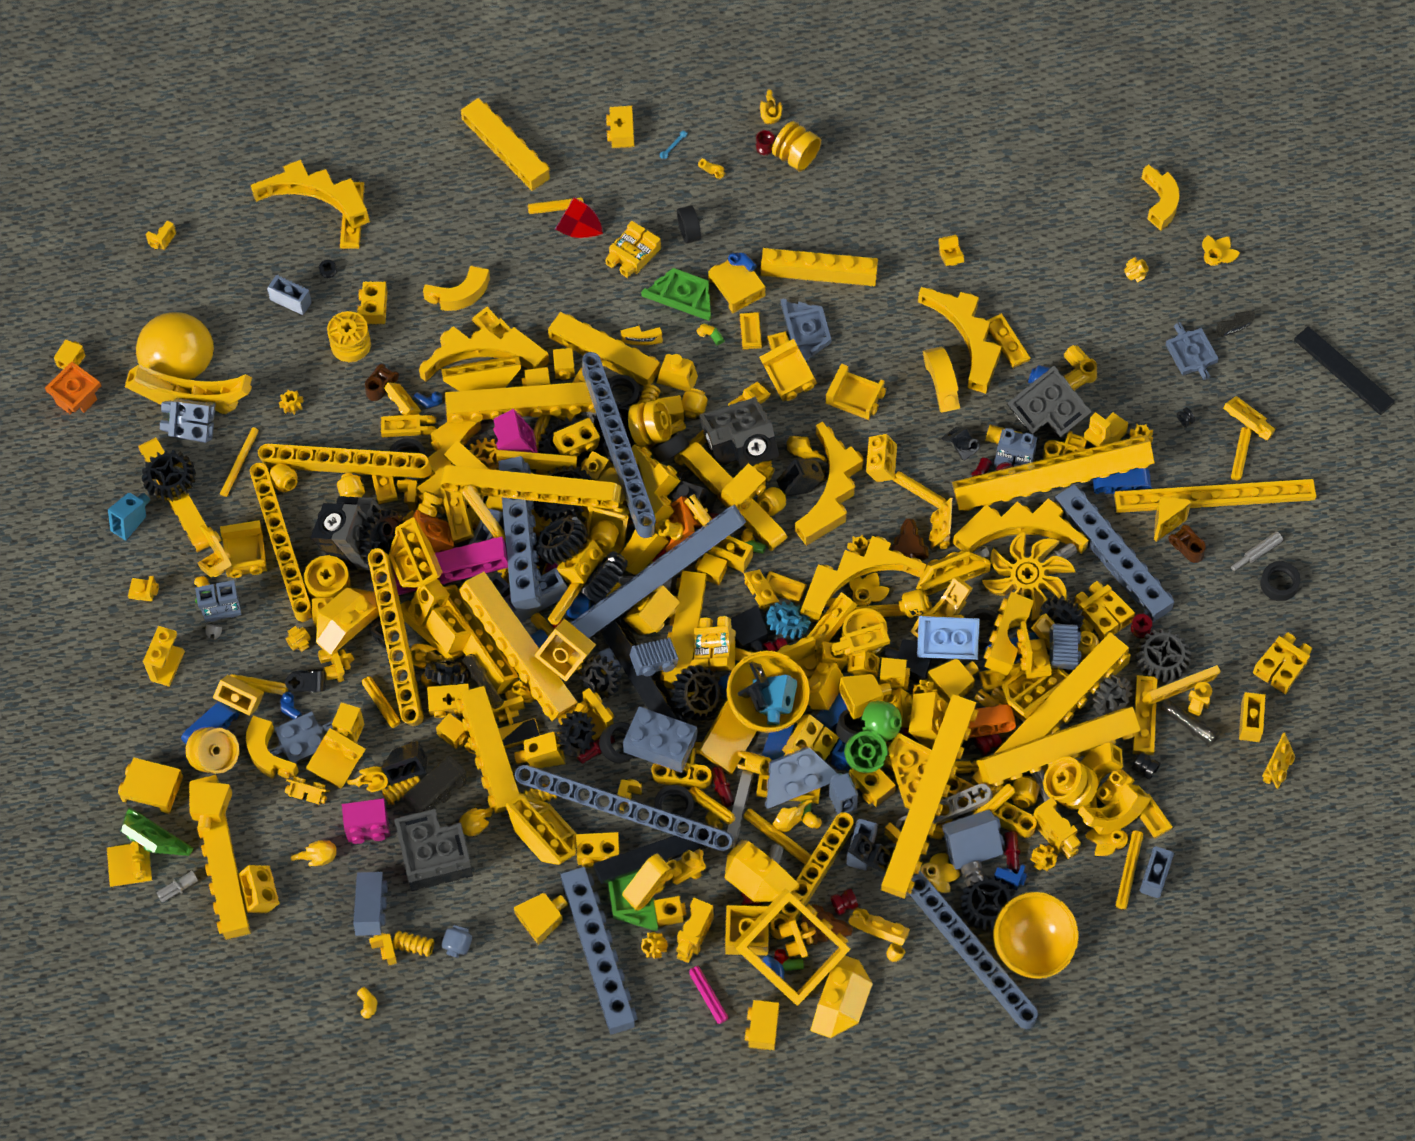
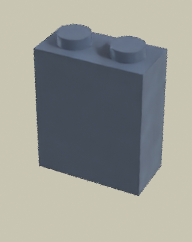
M990 809L942 825L948 857L955 870L970 862H981L1003 855L1002 846L1004 845V840L998 830L1001 828L999 818L997 816L994 817Z

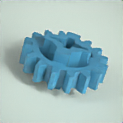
M785 601L782 602V605L776 602L774 606H770L766 616V624L771 625L770 630H776V635L782 634L784 638L788 635L791 639H794L795 635L801 638L802 634L806 635L811 622L809 621L810 617L800 614V605L794 606L792 602L787 605Z

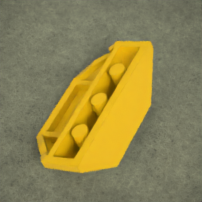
M518 356L461 364L441 370L445 383L458 391L506 388L521 369Z
M412 517L397 526L389 558L402 587H424L439 578L442 574V569L431 543L416 519Z
M969 551L952 552L945 558L931 560L926 565L916 589L922 590L923 593L926 592L929 596L947 589L956 576L965 582L990 572L991 562Z
M347 587L317 612L316 643L330 657L379 616L375 592Z
M1051 668V676L1027 678L1025 670H1021L1002 685L1007 703L1028 719L1069 676L1068 673L1063 669Z
M521 794L506 804L515 833L541 862L560 865L575 856L576 832L549 803Z
M740 840L727 855L724 878L754 902L774 901L785 888L792 892V890L796 891L800 886L777 862L749 841Z
M844 956L830 971L817 1006L811 1032L833 1038L859 1024L873 985L859 960Z

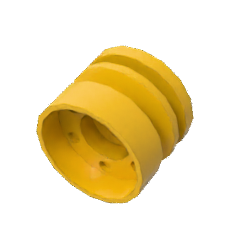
M791 121L778 134L773 144L772 154L777 158L780 157L782 161H788L791 167L800 172L805 170L815 159L821 146V138L811 131L805 132L806 129L803 126H800L795 121Z
M346 311L335 315L329 321L327 333L331 351L336 358L345 362H355L368 354L371 340L367 322L363 316L356 312Z

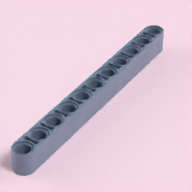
M588 352L582 358V373L633 523L640 537H652L655 532L656 522L653 509L601 359L598 354Z
M735 505L730 506L572 621L571 624L586 637L590 638L744 525L746 520Z
M523 765L518 767L515 772V778L521 784L717 850H728L734 844L733 835L727 831L533 766ZM524 769H528L531 773V777L527 781L521 775ZM545 775L550 778L548 787H544L541 784V779ZM564 782L570 785V790L567 794L561 791V785ZM584 788L590 793V797L587 800H583L580 796V792ZM603 795L608 796L610 800L607 807H603L600 804V798ZM622 802H626L629 805V811L626 814L620 811V804ZM643 808L649 811L647 820H642L639 816V812ZM662 815H666L669 818V824L666 827L661 826L659 823V818ZM681 822H686L689 825V830L685 834L679 830ZM702 828L707 829L709 832V837L706 840H702L699 837V831ZM721 835H725L729 839L726 847H722L719 844V837Z
M888 844L885 848L894 853L897 844ZM919 871V874L914 873L912 879L915 882L914 886L921 885L924 889L918 891L913 887L912 893L909 895L1016 1023L1024 1029L1032 1028L1036 1023L1038 1015L1034 1005L921 871ZM935 901L937 905L929 906L927 902ZM946 916L950 918L951 921L943 922L940 918ZM959 932L962 933L964 937L958 939L954 936V934ZM973 948L978 953L975 955H971L967 952V950ZM989 965L991 970L984 971L981 969V966ZM1002 981L1005 986L997 987L994 982ZM1014 997L1019 1002L1012 1004L1008 1001V998ZM1030 1014L1032 1019L1025 1020L1022 1018V1015Z

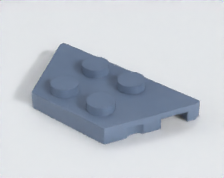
M781 299V307L790 340H795L805 361L831 344V336L822 306L807 305L802 302L795 304L787 302V299Z
M805 747L773 760L769 763L768 792L765 807L769 809L828 785L831 778L838 773L810 747Z

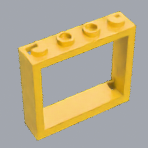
M785 888L736 940L733 946L798 1006L848 953L850 948L846 945L848 940L840 932L836 935L831 931L833 926L825 918L821 921L815 916L818 912L810 904L805 906L800 902L802 897L796 891L792 890L790 892ZM789 901L839 947L798 992L747 947Z

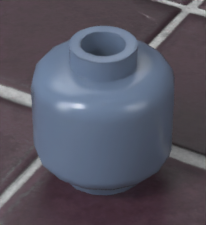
M453 925V928L446 930L442 947L447 950V955L458 958L459 954L465 955L468 953L472 935L469 934L468 929Z

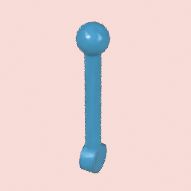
M681 131L680 136L669 148L660 153V158L666 159L668 153L682 138L687 137V132Z

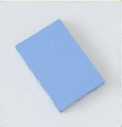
M919 616L917 657L978 660L980 619Z

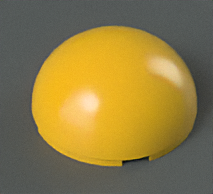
M182 312L164 313L150 320L141 330L136 343V357L139 365L168 376L187 380L196 378L208 367L214 351L213 339L207 327L199 319Z
M760 651L746 656L733 668L728 679L727 699L733 714L745 726L759 732L771 733L789 728L801 718L809 702L810 688L806 674L787 655L779 652ZM751 662L760 664L766 677L788 675L797 680L792 711L788 714H780L779 725H768L767 716L755 710L751 697L743 698L737 694L753 684V679H756L749 665Z
M1041 892L1024 893L1010 900L1000 911L994 926L995 948L1001 960L1015 973L1028 978L1050 977L1063 970L1070 963L1078 945L1077 924L1069 908L1057 898Z

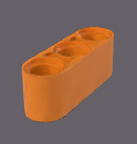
M998 705L976 709L978 714L975 722L970 721L968 727L971 729L969 738L1014 730L1016 723L1012 706Z

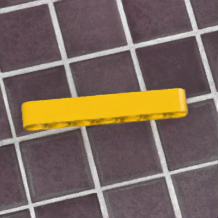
M156 437L138 446L146 462H151L150 456L156 458L157 452L161 455L164 454V450ZM156 479V481H157V483H158L159 485H163L162 482H159V481ZM182 493L181 499L174 497L173 502L170 498H167L175 515L178 516L184 531L186 530L192 545L195 546L196 552L198 553L210 547L200 528L201 525L204 524L206 526L189 494L185 495Z
M692 443L679 454L681 460L729 508L730 505L721 499V493L723 488L733 478L699 443ZM752 499V504L746 510L743 508L740 511L746 520L744 526L747 529H751L753 535L762 544L769 547L768 550L773 551L787 539V535Z
M843 812L835 817L796 879V882L800 885L796 892L798 890L806 892L805 895L801 896L802 900L800 901L805 906L853 831V817L849 813ZM842 822H845V823H847L849 826L846 827V828H843V827H840L839 824L842 823ZM835 839L838 843L832 845L828 841ZM820 856H825L828 858V860L822 862L819 861L817 858ZM809 873H815L817 877L811 879L807 877V875ZM790 901L770 922V933L776 939L783 938L780 930L775 929V926L789 921L788 917L793 915L797 921L802 913ZM788 907H793L796 909V911L793 913H789L785 909Z

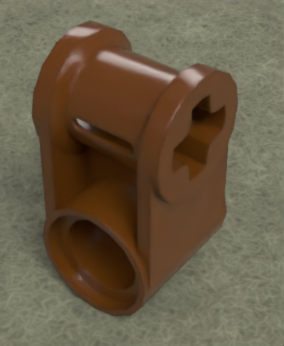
M383 363L379 364L365 381L367 398L371 401L380 400L386 393L385 385L388 382L396 383L399 373L387 369Z
M1182 525L1177 533L1169 535V542L1190 562L1198 563L1202 561L1206 545L1188 525Z

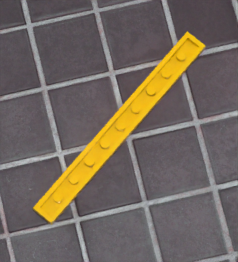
M1305 479L1115 491L1114 499L1116 513L1157 510L1160 497L1188 499L1191 501L1190 508L1312 501L1316 499L1314 480Z

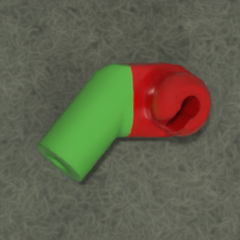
M784 949L775 951L774 959L782 964L784 970L804 969L803 958L790 959Z

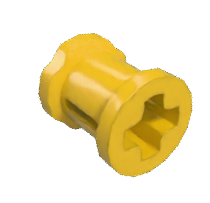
M664 518L658 523L657 532L659 536H670L671 539L677 541L683 536L684 527L681 523H671L670 520Z

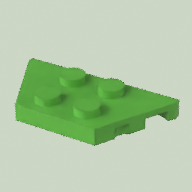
M672 268L665 276L654 281V285L648 289H643L641 292L642 297L708 321L711 319L708 280Z
M131 807L128 808L121 828V832L126 834L128 839L140 843L145 850L152 853L189 856L192 853L193 847Z
M638 872L608 882L614 919L658 931L653 897L644 908L636 911L622 896V893Z

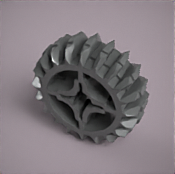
M1160 629L1159 633L1153 630L1151 635L1145 634L1144 639H1140L1139 645L1136 648L1135 658L1138 660L1137 666L1142 667L1141 672L1146 673L1148 671L1147 676L1152 677L1154 675L1157 681L1161 677L1164 683L1167 682L1168 677L1172 682L1176 676L1178 678L1182 677V672L1185 673L1187 671V666L1191 662L1189 659L1191 651H1188L1190 648L1189 644H1184L1185 638L1178 639L1179 633L1172 635L1171 629L1167 633ZM1162 643L1161 646H1153L1155 644ZM1165 649V657L1163 661H1161V654H1163V651ZM1150 659L1155 660L1157 665L1154 664ZM1167 664L1173 665L1170 667H1164Z

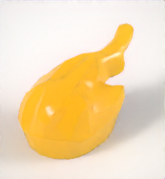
M771 89L767 90V102H760V116L765 124L779 122L782 114V104L779 102L776 106Z
M789 436L786 442L789 453L803 459L816 457L827 462L824 455L819 454L817 450L811 449L807 437Z
M413 644L410 647L413 665L422 669L426 668L427 663H431V661L436 662L437 660L442 661L445 657L436 654L434 650H437V648L427 644Z
M380 766L359 770L362 774L361 776L353 780H347V784L358 787L368 784L366 790L370 792L382 790L389 784V780Z
M807 799L797 807L782 808L772 825L781 832H789L797 823L802 821L801 817L804 808L812 803L813 799Z
M490 807L487 809L472 808L465 812L459 819L463 833L467 836L480 834L489 825V821H486L485 818L491 817L494 809Z
M319 840L309 844L306 847V851L292 855L290 859L292 861L300 859L312 860L308 863L309 866H323L334 860L337 849L331 841Z

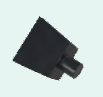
M796 458L776 481L786 497L812 492L820 482L827 480V473L821 469L816 460Z
M680 480V483L674 489L672 499L676 501L681 496L686 497L694 505L690 496L695 494L700 503L701 498L705 496V500L701 505L704 509L707 508V513L711 514L718 495L700 486Z
M758 606L730 618L731 628L736 631L735 645L739 649L746 651L752 649L754 653L766 651L763 644L768 642V632Z
M903 639L899 649L888 646L885 658L907 660L906 668H910L909 679L917 683L920 680L926 679L932 658L917 657L918 641Z
M418 741L408 742L407 745L391 751L382 766V770L392 785L426 773L427 755Z

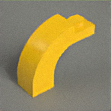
M1148 164L1143 168L1142 179L1157 191L1161 199L1149 209L1148 220L1162 231L1170 224L1176 214L1179 189L1170 173L1167 172L1162 176L1157 169L1152 168Z
M470 266L464 282L453 288H442L425 284L423 289L424 300L432 304L440 303L441 310L445 311L466 308L478 301L485 293L490 281L489 269Z
M941 346L923 350L925 367L932 376L940 412L960 409L957 381L946 350Z
M1095 412L1090 417V425L1084 432V437L1096 447L1118 442L1127 433L1128 422L1114 412L1107 419H1104Z
M958 576L954 577L938 603L921 616L948 617L958 615L967 603L965 600L973 588ZM919 618L910 631L917 638Z
M253 716L247 728L246 744L256 768L272 779L276 772L283 778H289V776L294 778V776H297L299 772L297 764L278 758L268 751V743L274 732L272 722Z
M1111 742L1105 743L1090 751L1082 759L1081 763L1095 772L1099 785L1107 774L1123 768L1122 749ZM1096 794L1086 807L1097 808Z
M1125 784L1115 800L1102 808L1082 806L1078 814L1083 818V822L1092 827L1098 834H1110L1134 821L1148 805L1151 797L1140 786Z

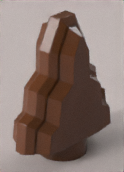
M906 518L901 526L900 534L895 537L894 544L890 545L889 550L899 551L903 556L924 560L928 558V547L924 546L923 538L918 535V527L914 519Z
M811 905L818 912L815 916L821 921L825 918L833 926L831 931L836 935L840 932L844 937L852 936L853 927L844 920L835 919L833 914L824 911L822 906ZM803 915L802 923L807 922L808 928L814 927L816 929V933L812 935L813 943L807 944L805 939V945H817L818 942H828L830 938Z

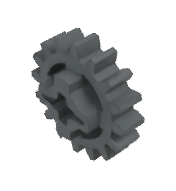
M1113 674L1111 679L1106 677L1105 683H1100L1101 688L1095 691L1098 694L1093 698L1096 701L1093 705L1096 708L1095 712L1102 716L1125 708L1130 703L1128 697L1132 696V693L1129 692L1132 689V686L1129 685L1130 681L1121 675L1115 676Z

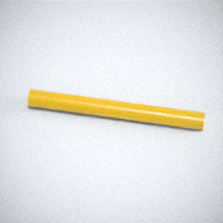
M251 428L220 495L228 496L259 432L258 429Z

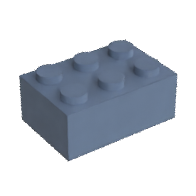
M638 707L623 741L624 753L682 773L697 739V727Z

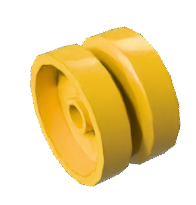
M655 399L647 403L641 402L630 406L628 424L631 436L638 446H649L654 442L663 443L671 438V416L666 404L662 400Z
M330 555L319 556L306 567L304 580L311 599L335 598L345 588H351L348 568L338 557Z
M869 608L856 609L845 618L842 637L847 633L881 623L884 624L888 632L887 622L876 610ZM885 646L868 651L879 656Z
M200 728L192 733L186 744V757L189 764L201 772L224 773L235 765L239 756V743L236 737L229 730L223 728Z
M1061 757L1048 767L1044 775L1043 786L1048 797H1052L1055 801L1071 810H1076L1082 806H1087L1093 800L1097 792L1098 779L1091 768L1083 765L1078 760L1072 757Z

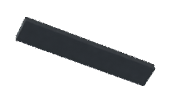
M1309 326L1295 337L1294 341L1380 416L1394 404L1395 400Z
M702 828L699 831L700 839H708L709 832L707 829ZM674 835L594 863L593 868L602 885L639 872L645 862L654 854L658 853L665 862L681 857L687 850L694 852L698 849L708 848V846Z

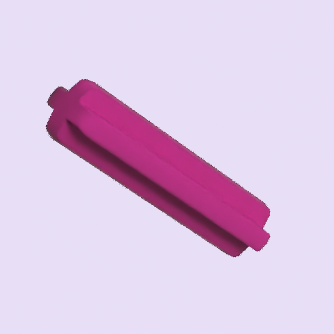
M699 966L691 968L689 974L718 1024L724 1023L728 1020V1016Z

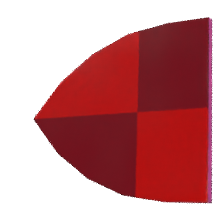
M573 197L555 230L575 238L595 237L603 234L601 222L590 206Z

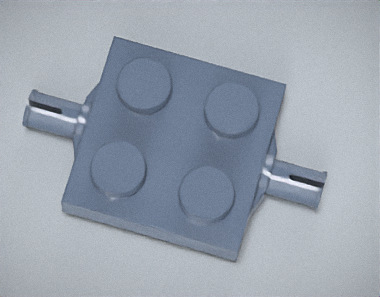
M1181 322L1176 323L1174 328L1178 335L1167 340L1165 345L1182 376L1199 371L1203 380L1209 379L1210 375L1206 367L1218 363V357L1202 328L1194 331H1185Z
M311 711L274 728L279 739V745L268 749V751L274 756L283 752L288 757V760L295 764L314 755L325 733L329 728L333 729V721L321 726Z

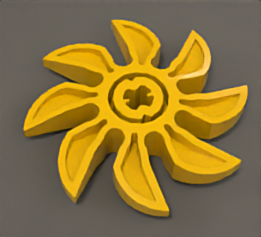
M1026 532L1017 535L1010 545V553L1016 561L1015 564L1005 560L994 548L991 552V563L994 570L999 575L1010 577L998 580H982L985 588L995 595L1005 596L1014 589H1017L1014 593L1023 597L1032 595L1034 602L1031 620L1035 621L1040 618L1041 607L1047 600L1041 591L1042 589L1046 588L1056 595L1058 599L1064 596L1065 600H1067V591L1064 583L1058 577L1047 575L1074 573L1075 569L1067 559L1059 556H1052L1044 563H1041L1060 543L1056 539L1048 538L1037 541L1032 545L1031 556L1026 558Z

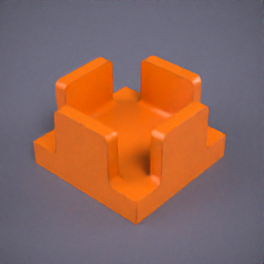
M71 361L45 387V390L54 398L55 403L69 414L75 413L79 408L85 413L97 401L95 392L101 387V383Z
M681 496L670 504L675 512L668 518L671 523L678 522L683 525V536L677 541L671 539L670 536H666L669 542L662 550L670 551L695 532L694 527H702L698 519L695 520L693 512L684 503L688 499Z
M416 510L413 517L431 543L434 553L453 549L454 541L449 522Z

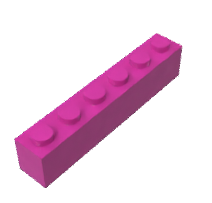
M503 537L492 538L435 553L442 569V574L437 578L441 584L473 577L482 572L489 573L508 568L506 543ZM393 568L398 595L417 591L418 587H402Z

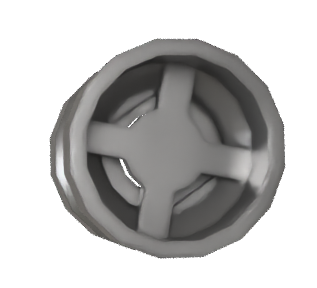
M979 861L970 862L961 867L962 875L966 877L965 884L967 888L971 885L970 881L976 883L979 879L981 881L984 880V875L981 872L983 868Z

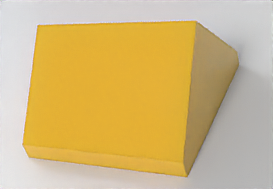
M1160 497L1155 518L1154 540L1156 542L1187 520L1191 506L1190 500Z

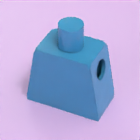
M127 493L108 509L110 531L126 541L146 518L145 506L150 502V498L145 493H141L138 497L132 493Z
M788 675L767 677L770 685L764 688L762 693L768 708L765 709L763 707L764 710L759 713L767 716L768 725H779L780 714H788L792 711L797 680Z

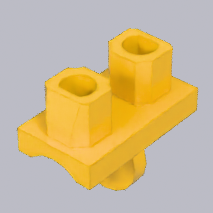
M323 649L319 650L318 657L320 663L329 661L332 663L331 666L324 667L326 680L337 679L338 683L344 681L343 675L345 671L343 666L345 670L351 668L350 663L354 661L353 654L346 653L343 649L339 651L340 656L338 651H336L330 657Z
M1200 682L1195 686L1194 691H1190L1189 701L1191 703L1188 707L1189 713L1200 717L1203 708L1208 709L1210 696L1212 695V687L1208 683Z
M512 690L505 692L507 700L499 702L497 695L488 697L494 718L498 717L500 722L508 720L509 725L513 724L512 718L519 716L518 710L525 708L522 695L518 696Z
M1122 768L1114 770L1103 785L1099 787L1096 795L1107 806L1115 800L1125 784H1132L1135 780Z
M701 849L694 852L687 850L681 856V860L676 861L672 859L667 862L672 868V881L674 884L678 885L690 877L697 880L702 876L701 871L706 869L703 861L704 852Z
M794 915L788 917L789 921L784 922L778 927L782 938L794 935L796 940L785 944L789 957L801 954L803 958L808 956L803 939H806L807 944L813 943L812 935L816 933V929L814 927L808 928L807 922L800 924L802 931H800Z

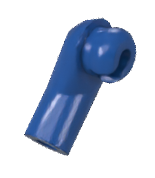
M732 253L728 256V261L731 265L745 266L749 272L754 271L757 267L745 253Z
M436 391L432 393V396L426 397L416 392L413 396V401L425 408H430L441 404L442 394Z
M766 955L763 961L785 981L782 964L771 955Z

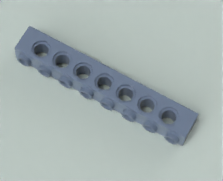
M522 456L498 461L500 471L531 474L529 463H525ZM502 497L511 603L517 611L540 607V598H543V594L538 584V580H541V574L537 568L539 555L537 550H535L537 537L533 532L536 522L531 512L534 509V503L531 500Z
M1074 484L1055 496L1054 502L1062 507L1064 518L1070 522L1076 531L1082 532L1087 537L1090 549L1143 612L1151 618L1152 622L1172 610L1174 604L1172 595L1169 592H1165L1161 587L1160 581L1148 572L1145 563L1137 559L1134 550L1126 546L1122 536L1119 533H1115L1111 528L1110 522L1099 514L1096 505L1088 501L1082 489H1078ZM1087 521H1091V522H1093L1094 524H1088V523H1086V522H1087ZM1098 536H1104L1106 539H1101ZM1112 550H1115V551H1117V552H1119V553H1118V554H1114V553H1112L1111 551H1112ZM1124 565H1128V566H1130L1131 568H1130V569H1127V568H1125V567H1123V566H1124ZM1136 580H1141L1144 583H1137ZM1148 595H1154L1156 598H1150Z
M585 867L562 873L560 875L610 1035L635 1028L634 1021L638 1020L634 1007L630 1008L628 1003L631 1000L628 988L624 989L622 981H625L622 968L617 969L616 962L619 959L616 950H611L609 944L613 941L610 931H605L603 925L606 923L604 912H599L597 905L600 904L597 892H593L591 888L594 885L591 873L587 874ZM578 890L586 891L584 895L576 894ZM587 908L593 910L592 913L587 915L582 913ZM593 927L599 929V931L594 934L588 932V930ZM597 947L605 948L602 953L594 951ZM603 966L611 968L609 972H602L600 969ZM611 985L617 987V990L614 992H609L606 989ZM615 1005H622L624 1007L623 1010L618 1012L613 1010Z

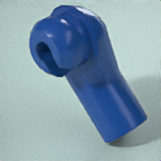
M284 692L280 700L281 711L293 720L302 716V713L294 708V695L291 692Z

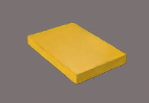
M726 701L699 747L698 752L716 766H720L724 772L731 775L742 758L738 756L739 751H746L757 731L741 723L733 714L728 701Z

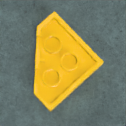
M898 733L888 748V755L904 806L910 809L932 750Z

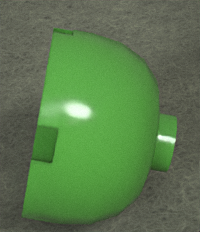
M877 700L876 702H870L864 709L862 720L865 721V727H862L863 731H871L876 736L878 734L885 742L897 736L902 725V718L896 706L887 701Z
M862 731L849 738L845 745L844 755L851 768L858 772L869 773L877 771L883 766L888 751L886 743L880 735L877 734L876 736L871 731Z

